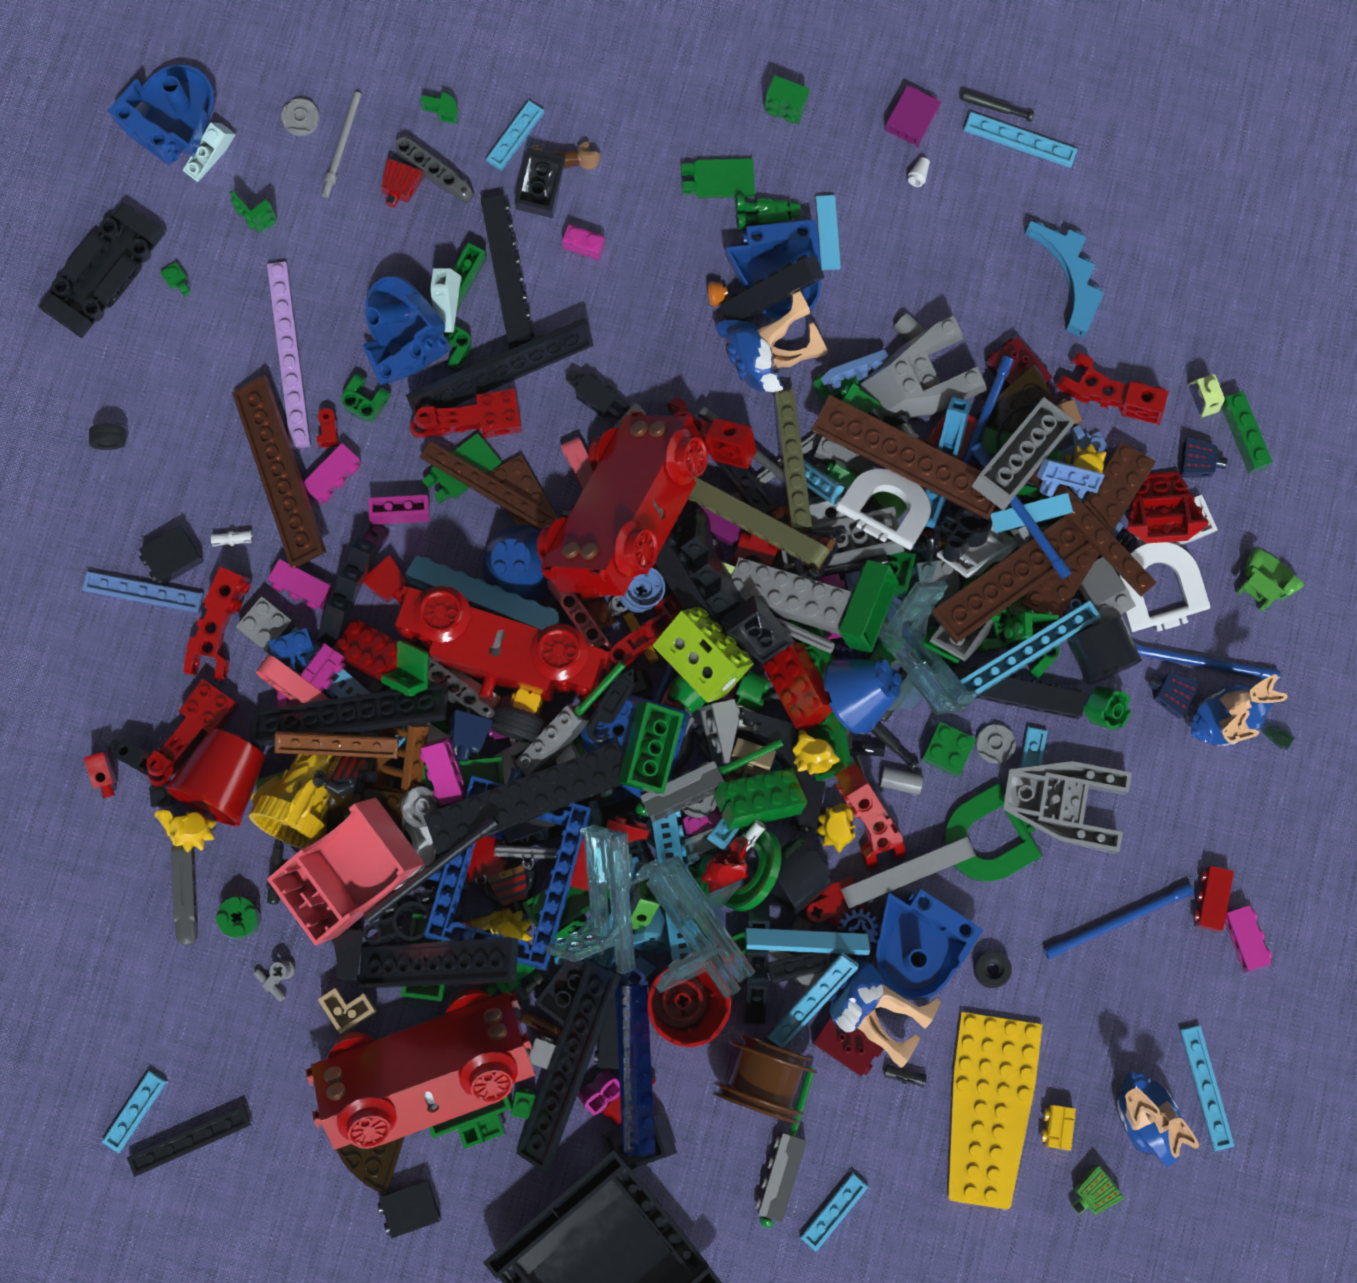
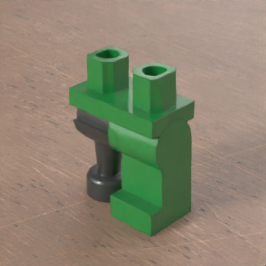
M517 963L516 982L491 983L486 990L492 997L500 992H508L509 994L515 992L520 1006L538 986L542 989L548 984L540 973L536 972L532 976L534 980L523 985L521 980L536 970V968Z

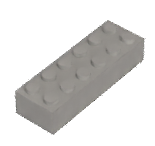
M1044 397L979 474L972 487L1004 511L1041 466L1044 458L1050 455L1068 433L1075 420Z
M895 507L864 513L895 531L899 528ZM850 517L812 525L811 533L815 531H829L835 527H840L846 532L840 535L843 539L842 542L834 540L837 542L839 549L828 567L886 554L904 552V547L888 538L883 542L880 540L882 535L876 538L863 531L865 526H862L861 529L857 528L858 522ZM781 550L786 572L798 574L792 555Z
M740 557L731 577V582L745 601L755 595L774 615L841 635L839 624L841 620H844L847 604L852 600L853 595L851 591L818 581L812 584L810 580L802 576Z

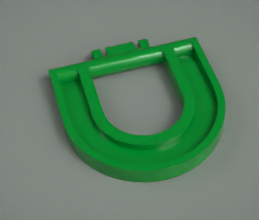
M999 783L965 802L955 810L945 828V846L966 838L968 829L975 821L999 807L1003 808L1005 792ZM1005 811L1023 843L996 859L984 860L974 856L953 866L966 877L976 881L993 882L1004 879L1043 856L1030 835L1036 829L1033 826L1026 828L1028 823Z
M751 826L740 828L738 831L740 837L743 833H746L751 828ZM767 829L757 838L756 844L753 846L759 856L756 874L743 887H737L736 889L729 887L720 902L724 906L740 912L750 910L760 904L773 888L781 866V847L776 836Z

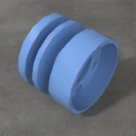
M651 568L648 574H640L634 577L625 595L619 596L621 603L632 612L643 613L650 610L662 600L665 593V582L662 575L657 570ZM639 587L641 588V592H644L641 595H639V591H637Z

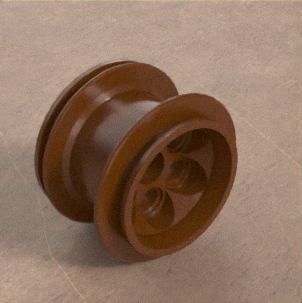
M740 1034V1037L743 1038L742 1044L729 1040L728 1043L739 1047L740 1051L729 1083L725 1084L715 1081L714 1083L719 1086V1090L713 1091V1094L751 1110L798 1124L797 1114L803 1115L804 1113L793 1108L792 1104L803 1071L817 1073L816 1070L805 1066L806 1061L811 1062L812 1059Z

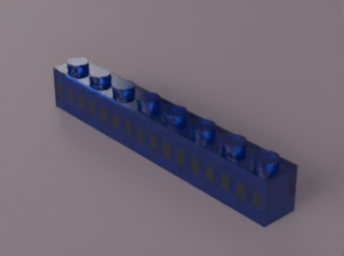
M643 984L618 985L616 989L623 1155L641 1157L655 1154L650 1029L647 1011L648 987Z

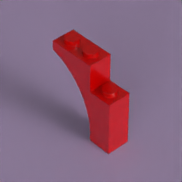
M615 816V819L611 818L608 822L606 829L608 833H605L604 839H610L611 837L613 852L618 847L631 841L647 839L651 829L646 828L647 825L644 823L635 822V824L627 823L626 818ZM589 834V837L585 836L583 838L571 882L572 887L586 891L593 889L597 873L604 862L601 837Z

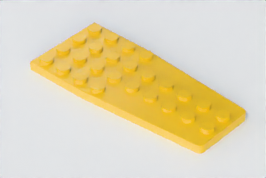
M960 1012L952 1082L948 1175L949 1200L1000 1209H1009L1011 1207L1035 1090L1043 1024Z

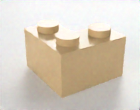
M738 738L730 763L763 746ZM774 750L726 773L724 781L728 782L746 778L747 774L756 776L769 773L776 751Z
M334 988L318 999L341 1035L378 1012L367 994H362L348 1004L340 990Z

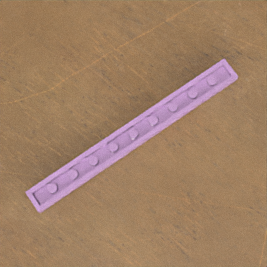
M287 262L267 264L290 445L292 450L311 447L288 266Z

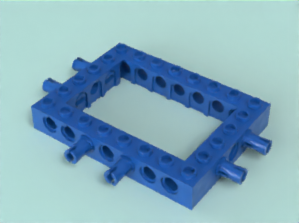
M511 768L508 783L522 778L524 771L518 769L517 772L516 768ZM472 776L465 799L504 784ZM573 803L536 818L565 826V830L562 832L561 845L556 853L557 858L554 869L551 871L550 884L545 892L544 905L539 913L540 918L537 929L534 931L533 943L530 945L524 940L519 939L517 963L547 971L581 843L591 814V808ZM476 842L446 864L443 870L437 871L428 878L429 880L439 882V887L424 934L427 939L450 942L511 938L504 937L503 934L495 935L484 932L481 928L477 930L474 927L464 926L463 923H453Z

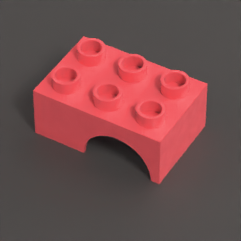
M377 798L353 804L349 808L351 814L339 826L317 842L301 849L267 878L315 946L341 935L360 919L366 911L380 902L425 864Z

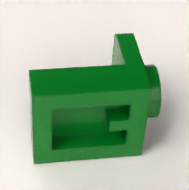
M521 1088L520 1092L515 1091L511 1116L524 1119L530 1118L536 1100V1095L532 1094L533 1090Z

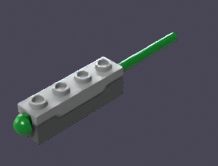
M622 661L618 662L579 706L567 705L515 761L518 765L517 772L518 769L524 771L522 778L547 769L589 724L591 720L584 712L626 667Z
M778 739L722 767H717L713 761L701 764L698 769L692 772L686 771L679 778L667 781L664 794H653L645 791L640 796L642 802L637 804L636 813L640 817H647V812L652 823L678 812L713 795L719 783H724L722 775L782 747L783 743L781 739Z
M807 1071L796 1105V1109L802 1112L814 1073ZM797 1114L796 1119L799 1120V1123H791L787 1134L781 1133V1137L777 1136L774 1143V1148L777 1149L775 1157H770L768 1168L771 1169L769 1177H764L761 1187L765 1189L763 1197H758L755 1209H758V1215H761L760 1224L765 1228H770L775 1224L772 1219L783 1222L807 1142L796 1137L802 1115Z

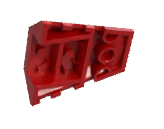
M1179 471L1150 473L1135 495L1127 530L1147 544L1188 541L1204 529L1209 522L1202 515L1201 508L1196 505L1195 498L1189 493L1188 486Z

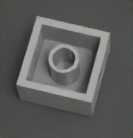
M261 596L237 624L236 628L268 655H271L272 652L268 641L289 634L296 625Z

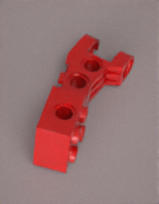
M1076 352L1071 360V363L1086 371L1080 382L1077 383L1066 376H1061L1055 384L1060 391L1080 402L1089 404V400L1101 403L1100 407L1106 409L1108 405L1120 408L1119 412H1122L1124 417L1156 425L1161 424L1169 391L1163 387L1147 386L1141 381L1130 382L1129 385L1110 380L1093 369L1092 358L1080 352ZM1093 380L1096 384L1090 386L1086 382ZM1109 389L1113 393L1110 395H1106L1103 393V391Z
M515 389L476 395V405L439 409L434 406L422 407L417 410L409 426L410 433L416 438L439 437L450 433H463L475 429L482 430L483 438L521 433L522 429ZM422 413H426L428 415L426 417H419V415ZM416 424L418 427L425 430L422 432H418L415 429L414 425Z
M673 397L667 403L668 410L671 409L675 413L674 416H677L678 412H688L686 402L678 397ZM691 415L693 423L706 442L707 452L711 454L713 461L744 469L749 468L757 453L750 426L715 418L713 423L699 420Z
M219 567L203 602L205 603L204 607L207 608L206 614L203 619H198L196 626L199 629L195 638L191 636L187 644L184 662L185 674L195 676L198 673L202 655L215 657L217 662L214 679H226L230 661L222 655L224 632L232 614L235 615L236 612H239L243 605L241 600L251 587L250 578L230 569ZM212 623L216 624V631L214 633L209 631V626ZM209 642L213 644V650L210 653L206 651V645Z
M674 593L656 604L652 610L656 616L655 618L649 620L610 648L609 662L612 663V668L619 661H622L626 667L633 663L636 658L652 647L677 615L684 610ZM619 654L624 657L621 660H616L614 658L615 655Z
M202 679L178 710L186 718L163 746L155 750L148 758L146 765L149 782L154 786L165 785L181 767L189 753L194 750L201 737L212 728L221 730L239 705ZM164 774V777L161 780H156L153 778V776H161Z
M854 763L836 774L835 776L839 782L836 786L842 797L851 808L856 819L861 818L865 824L868 841L860 847L867 870L878 867L875 854L890 849L894 850L895 854L893 856L896 861L906 858L901 834L891 818L887 816L888 813L858 765Z

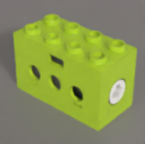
M696 607L682 610L652 646L708 703L724 698L754 663L750 660L748 653L741 650L736 645V641L732 637L727 636L722 631V627L708 617L709 614L706 610Z

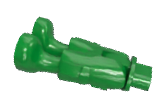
M741 194L735 197L736 225L738 230H744L747 225L752 223L768 225L792 221L793 218H801L800 202L792 203L791 200L757 198L755 203L746 202ZM752 211H756V212H757V215H746V214H745V212H752Z

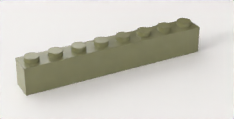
M794 389L775 392L774 406L789 526L802 534L806 532L811 533L812 522Z

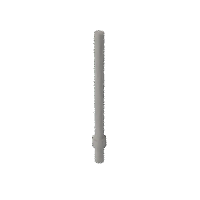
M354 92L329 173H326L324 179L325 186L322 196L329 198L332 186L335 185L337 180V170L362 95L359 92Z

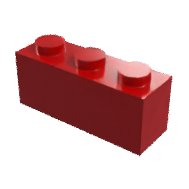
M1214 866L1205 867V870L1202 871L1200 881L1203 882L1202 889H1199L1197 894L1199 905L1193 915V921H1196L1195 927L1217 932L1224 931L1234 871Z

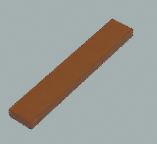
M276 731L275 753L397 759L399 757V737Z

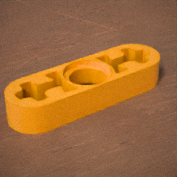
M632 611L623 615L631 632L640 628ZM653 647L644 652L650 665L659 661Z

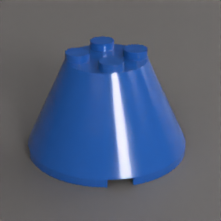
M516 525L508 527L494 536L488 544L483 557V574L487 584L491 586L497 585L506 592H514L523 599L534 601L542 598L549 591L547 586L549 579H546L541 572L543 561L540 559L537 549L540 529L528 525Z
M837 658L831 661L825 669L824 688L825 692L829 691L832 700L829 705L841 724L855 734L871 732L900 694L902 678L899 673H895L885 659L875 661Z

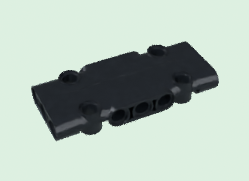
M124 202L119 203L109 218H105L100 222V230L97 233L92 232L63 267L62 277L56 278L52 282L51 291L38 304V307L44 313L80 338L86 335L95 322L103 318L107 307L110 308L117 302L141 271L142 263L150 259L152 250L165 235V232L160 227ZM114 227L112 231L107 232L108 228ZM140 248H145L142 253H137ZM66 286L64 291L59 292L61 287ZM92 308H97L94 313H89Z

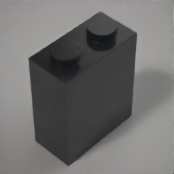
M181 525L139 548L142 554L139 556L144 566L148 565L151 569V572H149L150 577L154 583L158 581L162 586L203 563V560Z
M429 1180L379 1198L380 1202L377 1203L380 1214L385 1215L386 1222L384 1223L386 1234H390L391 1238L441 1221Z

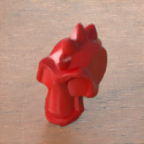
M741 836L733 839L729 843V852L726 851L720 855L716 854L715 857L710 858L706 863L701 881L708 883L709 893L719 890L721 895H725L729 887L736 889L737 881L749 876L746 872L747 864L745 863L748 846L747 838Z

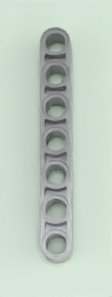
M968 837L843 888L841 892L848 908H852L976 855Z

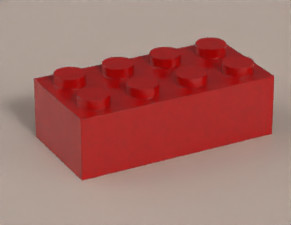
M355 618L332 648L344 657L345 662L382 682V675L397 670V641Z
M794 642L762 665L796 729L812 731L833 712L829 705L832 702L829 691L825 692L824 681L804 644Z

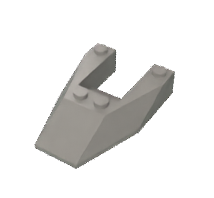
M954 316L936 323L902 345L883 362L884 364L881 367L875 369L858 385L860 387L859 390L881 403L879 412L883 417L893 413L895 418L907 411L911 417L933 415L948 408L952 397L966 400L987 389L978 367L940 383L928 355L963 340L962 332Z
M1074 761L1010 769L1003 810L1059 841L1096 851L1116 854L1120 852L1123 832L1083 824L1088 788L1125 795L1129 792L1132 773Z

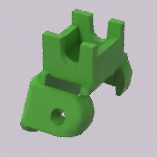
M1254 547L1249 551L1244 566L1245 576L1248 579L1236 593L1238 595L1242 594L1243 591L1248 593L1262 605L1258 611L1263 612L1274 600H1284L1305 586L1282 562L1262 549Z

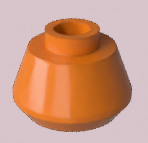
M710 281L707 284L710 305L717 307L724 303L725 298L728 297L727 286L723 287L722 283Z

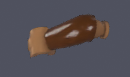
M587 141L578 147V153L575 150L550 152L542 150L539 145L531 148L566 157L564 169L579 166V164L583 169H594L598 166L601 158L600 153L597 151L589 152V143Z

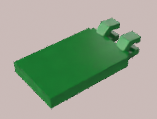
M753 158L696 160L693 164L686 163L681 165V176H694V182H682V194L698 195V199L735 198L738 194L744 197H755Z
M478 433L452 452V454L486 474L502 465V462ZM434 466L431 467V474L422 480L427 490L438 482L441 484L443 489L434 495L439 504L449 497L457 499L470 489Z

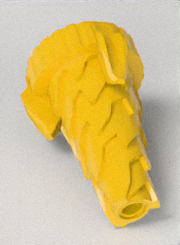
M298 754L289 771L285 770L281 779L278 776H273L251 796L253 807L249 813L250 820L267 834L300 849L306 848L326 836L327 802L330 794H328L324 785L317 787L313 785L312 780L317 770H322L327 774L336 756Z

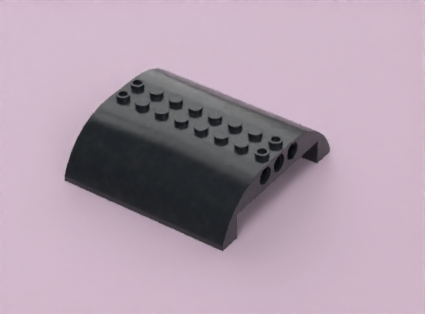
M615 1150L609 1153L483 1262L496 1279L499 1278L502 1283H722L688 1237Z

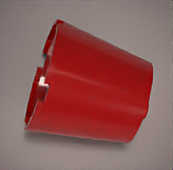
M212 728L169 782L166 789H168L169 794L191 809L202 814L204 811L214 815L213 820L222 824L239 827L264 763L265 755L257 747L246 742L240 735Z
M682 962L665 969L654 980L647 999L648 1016L654 1029L668 1042L682 1047L700 1046L717 1037L728 1021L731 1010L730 993L722 977L710 967L697 962ZM680 995L686 998V1000L683 1001V1005L677 1003V1000L680 998Z

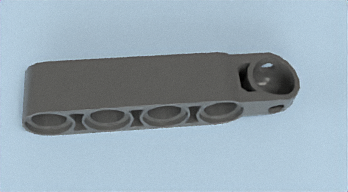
M401 137L396 141V151L402 161L411 167L422 170L425 178L444 192L452 194L458 200L464 203L472 200L474 196L469 185L457 177L454 171L409 138ZM409 147L407 151H401V148ZM417 158H424L422 162H416ZM432 169L439 170L437 173L430 172ZM447 180L454 181L452 184L445 183Z
M428 656V685L446 682L449 688L456 687L457 691H448V701L463 712L480 717L484 716L492 720L495 712L494 708L481 699L474 689ZM440 675L442 678L440 680L433 679V676ZM472 699L474 702L468 704L464 700Z
M183 845L172 846L171 868L175 935L179 944L189 946L195 943L198 937L194 846L189 852L185 851Z

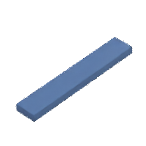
M89 571L86 572L82 588L84 592L193 613H200L204 594Z

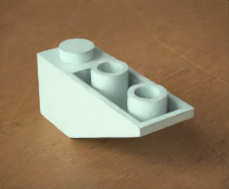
M210 123L195 156L190 157L183 171L199 182L224 154L236 134L222 123Z
M451 268L433 269L431 281L432 308L445 323L444 332H454L461 276Z

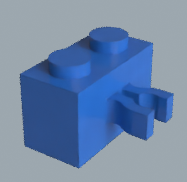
M307 628L268 641L273 657L282 663L291 660L290 665L293 671H297L295 658H298L302 662L303 667L306 668L307 663L302 656L316 651L311 634Z

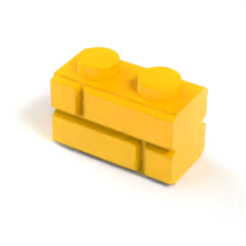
M519 689L517 693H513L510 704H512V707L539 716L543 702L540 695L532 692L529 694V691Z
M1048 1105V1109L1045 1108L1043 1120L1047 1121L1046 1129H1042L1041 1142H1044L1045 1147L1071 1151L1076 1109Z

